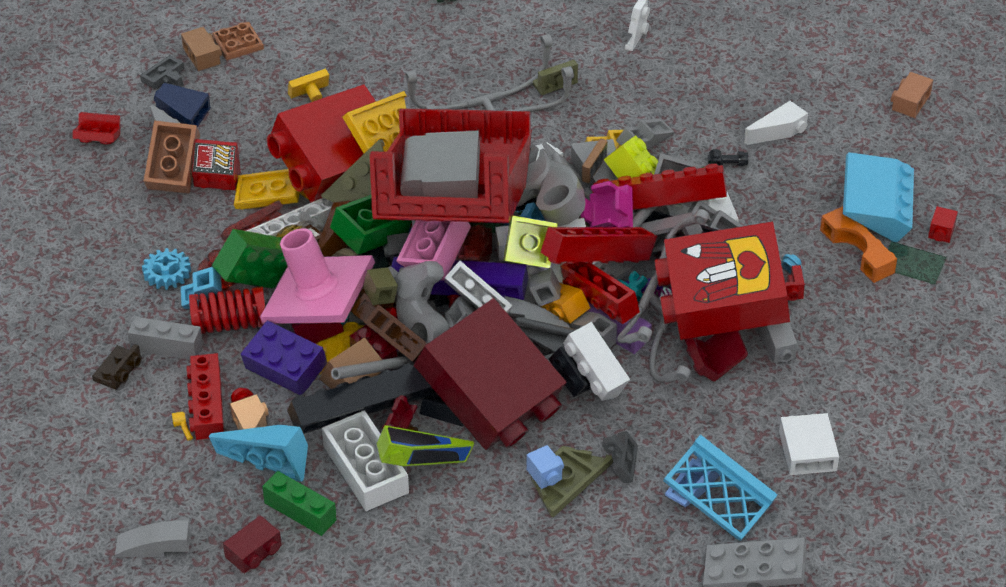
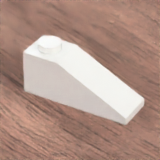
M789 101L745 129L744 143L747 145L789 138L797 133H802L807 127L808 113Z

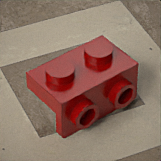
M80 112L79 125L73 130V139H79L80 142L84 143L100 141L101 144H112L120 136V116Z

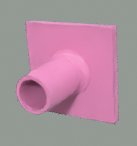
M302 228L289 232L280 242L288 267L260 316L262 323L264 324L267 320L274 324L345 322L364 285L366 271L371 270L375 264L373 256L323 257L312 231Z

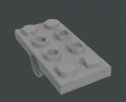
M803 537L707 545L703 586L768 587L804 584L806 540Z

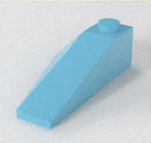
M273 425L211 433L209 435L216 453L241 463L245 460L250 461L253 465H256L257 469L262 471L264 468L276 472L279 471L298 482L304 480L308 444L300 427Z

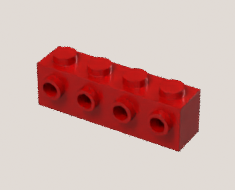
M566 262L560 266L563 284L581 289L586 300L597 310L600 309L605 312L611 319L624 324L640 313L635 291L593 264L585 262L572 264Z
M218 353L190 356L191 365L186 366L187 379L192 381V383H187L188 396L192 397V400H188L189 414H193V418H189L190 432H195L196 440L210 439L209 435L211 433L224 432Z

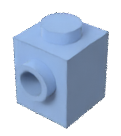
M548 445L527 454V471L541 489L562 480L563 461L560 456H556Z

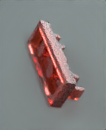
M278 200L225 228L221 238L225 242L233 229L247 231L261 225L266 219L268 222L273 218L282 216L279 211L283 205Z

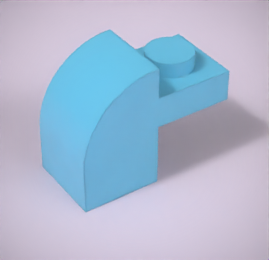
M213 267L193 272V283L181 287V305L184 309H190L189 294H198L199 296L200 293H204L208 302L209 292H213L216 297L217 292L222 291L221 275Z

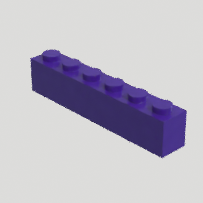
M394 257L392 267L399 272V269L404 266L398 264L396 261L398 257ZM458 260L454 261L451 270L459 262ZM461 261L503 298L507 296L520 300L525 299L529 280L526 265ZM445 280L435 283L431 294L461 296Z

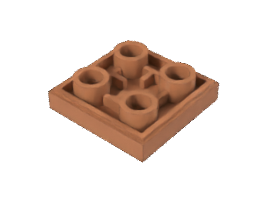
M242 22L236 26L222 28L212 33L216 45L220 46L226 61L264 49L262 41L249 22Z

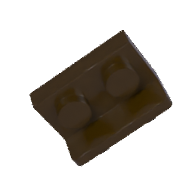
M134 344L128 350L117 345L92 375L93 381L117 390L122 383L124 384L128 380L131 371L140 365L142 357L139 346Z

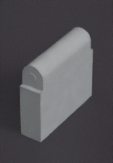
M479 131L426 133L424 136L409 137L404 145L401 194L403 196L478 198Z

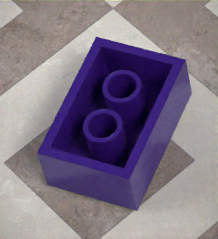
M268 320L241 352L246 369L298 395H302L327 364L323 347Z

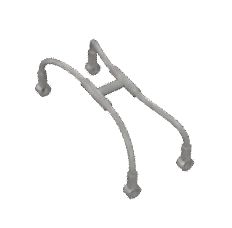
M550 34L540 37L544 60L539 71L545 70L548 65L550 46L553 45ZM569 66L561 69L564 94L560 99L547 104L504 111L531 112L562 104L568 98L571 90V81L574 78L572 67ZM414 70L405 72L410 99L414 105L421 109L455 110L483 104L486 110L496 111L491 103L492 101L503 99L505 96L514 94L532 85L533 80L538 78V73L527 82L510 90L498 91L466 100L463 103L446 106L420 103L415 97L416 72Z
M699 209L695 215L684 218L683 221L672 228L667 239L673 238L676 232L683 226L705 225L709 218V213L706 210ZM665 244L660 259L666 258ZM655 272L638 304L640 313L629 321L618 335L617 341L629 344L636 341L649 342L652 330L646 326H641L637 332L627 333L637 322L642 312L646 310L650 302L662 315L651 348L649 360L650 373L655 380L660 382L665 381L668 383L675 380L686 382L691 372L685 366H678L676 371L666 373L663 376L658 375L655 369L658 344L662 333L666 331L669 323H664L661 300L654 294L658 286L657 273Z

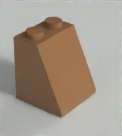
M363 338L331 359L319 379L330 389H333L343 382L350 384L364 376H377L380 372L335 380L331 376V371L336 367L382 359L366 338Z

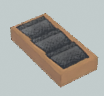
M599 139L582 165L583 182L590 183L604 161L603 159L606 158L608 140Z

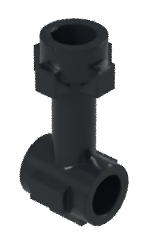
M713 149L709 152L708 164H718V166L724 163H738L739 166L748 165V152L738 151L737 155H722L719 149Z

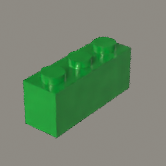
M279 471L262 486L264 503L320 536L337 521L336 507L333 501Z

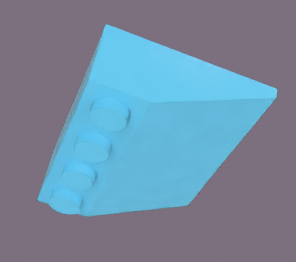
M848 152L845 165L843 215L893 242H898L912 229L914 168L898 159Z

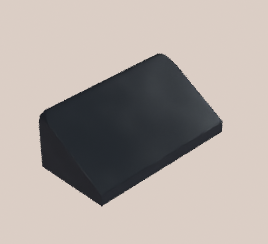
M434 394L422 399L421 415L461 427L464 426L439 395Z

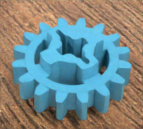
M168 248L164 252L157 250L156 255L150 253L149 259H144V265H142L144 280L148 281L150 286L156 284V289L164 286L165 290H168L170 285L177 288V283L184 284V278L189 279L191 264L189 257H185L184 252L178 254L177 249L169 252Z

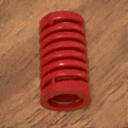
M254 287L251 289V292L248 288H244L242 294L239 289H236L234 291V298L230 290L225 292V298L222 291H218L216 297L213 292H209L208 302L204 293H200L199 296L198 294H189L191 323L193 326L201 327V334H205L206 331L213 333L214 330L222 332L223 327L226 331H231L232 326L234 330H239L241 326L245 330L249 328V323L252 328H261L264 325L260 318L265 309L263 287Z

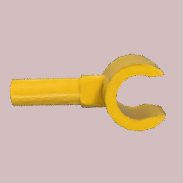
M172 413L174 427L181 426L187 440H192L193 437L186 424L185 413Z

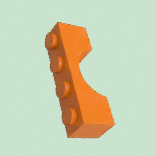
M843 206L822 215L820 231L832 243H849L858 247L863 252L860 270L873 283L895 273L897 258L894 253L890 252L879 239H876L865 226L843 215Z

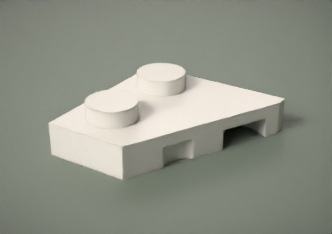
M638 0L633 7L628 30L632 37L625 45V50L633 51L642 35H646L648 32L649 23H647V18L650 12L648 0Z

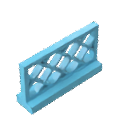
M701 434L663 480L740 541L772 505L778 495ZM694 454L701 459L702 467H689L688 458ZM716 471L720 474L721 482L709 483L707 472ZM690 472H703L704 483H692ZM676 473H686L688 484H678L672 477ZM735 486L738 488L740 497L728 498L726 487ZM710 487H722L724 498L711 499ZM693 488H705L707 499H697L693 494ZM754 501L762 508L758 512L747 513L746 502ZM741 502L743 513L731 514L729 503ZM725 503L726 514H716L713 511L712 504ZM744 518L745 528L742 532H739L732 526L731 519Z

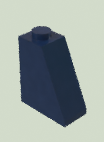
M163 83L154 95L156 107L163 110L173 119H177L181 124L197 125L198 127L211 108L208 93L168 83Z

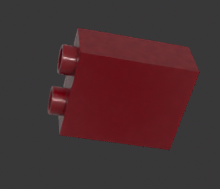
M495 298L425 345L414 364V367L485 450H488L499 441L507 449L516 444L529 431L523 423L532 416H535L540 423L552 417L562 407L561 402L556 397L567 383Z

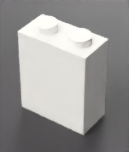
M828 413L781 417L779 434L790 475L837 471L839 454Z

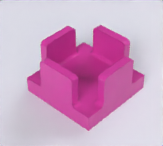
M610 181L591 185V191L594 193L590 194V201L585 198L586 204L584 211L581 213V218H584V221L590 227H633L632 187L629 185L618 187Z

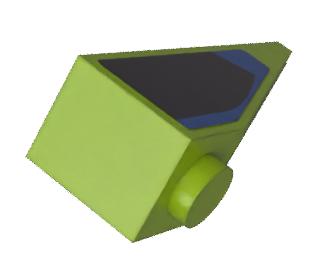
M385 425L376 444L381 463L416 466L466 462L474 446V441Z

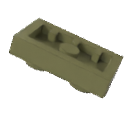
M573 59L539 71L538 78L533 80V86L541 95L563 88L561 69L569 66L572 67L574 73L571 85L578 83V63Z

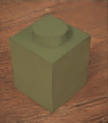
M389 268L367 270L363 288L372 305L394 303L398 285Z

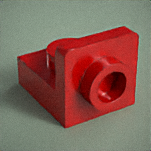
M801 265L792 266L791 275L787 276V282H785L787 298L790 301L804 298L805 283Z

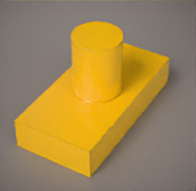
M325 68L289 81L288 95L292 99L307 93L311 102L322 99L323 96L319 89L328 86V71Z

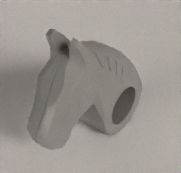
M540 149L538 159L528 164L526 188L517 207L537 197L536 205L547 222L558 223L557 227L569 224L577 219L585 209L584 189L572 169L562 163L550 160L547 152L544 149Z
M425 261L416 265L401 267L399 272L392 266L388 267L398 285L395 296L397 319L427 344L450 329L446 319L437 313L427 302L433 286L444 276L443 267L436 261Z

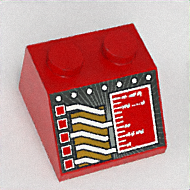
M195 139L192 165L194 187L236 190L238 175H241L238 143Z

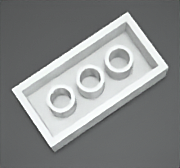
M364 410L322 427L323 447L364 510L368 511L408 494L409 484L408 474L403 466L381 463L376 444L381 434Z

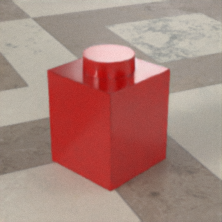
M936 206L928 238L950 243L958 211Z

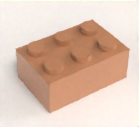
M154 120L144 175V183L147 189L190 193L193 178L195 139L200 138L197 125Z

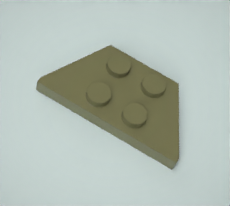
M378 140L321 196L331 202L349 200L352 202L371 195L369 154L371 151L384 152L383 146L385 145L383 140Z
M562 446L554 453L556 456H560L564 464L562 480L541 489L531 476V480L551 517L554 518L613 464L611 455L606 454V457L602 458L592 456V451L576 450L571 447Z

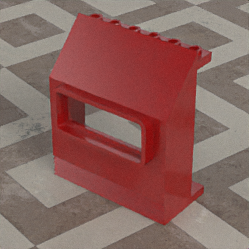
M400 108V132L387 152L371 151L369 154L372 218L385 220L509 223L526 188L532 135L530 111ZM479 131L478 198L403 196L401 194L404 145L409 137L424 136L426 133Z

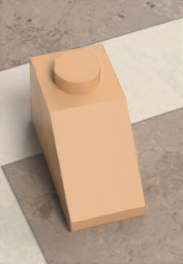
M257 394L230 403L232 419L238 430L265 427L267 425L266 416L269 415L268 408L265 402H260Z

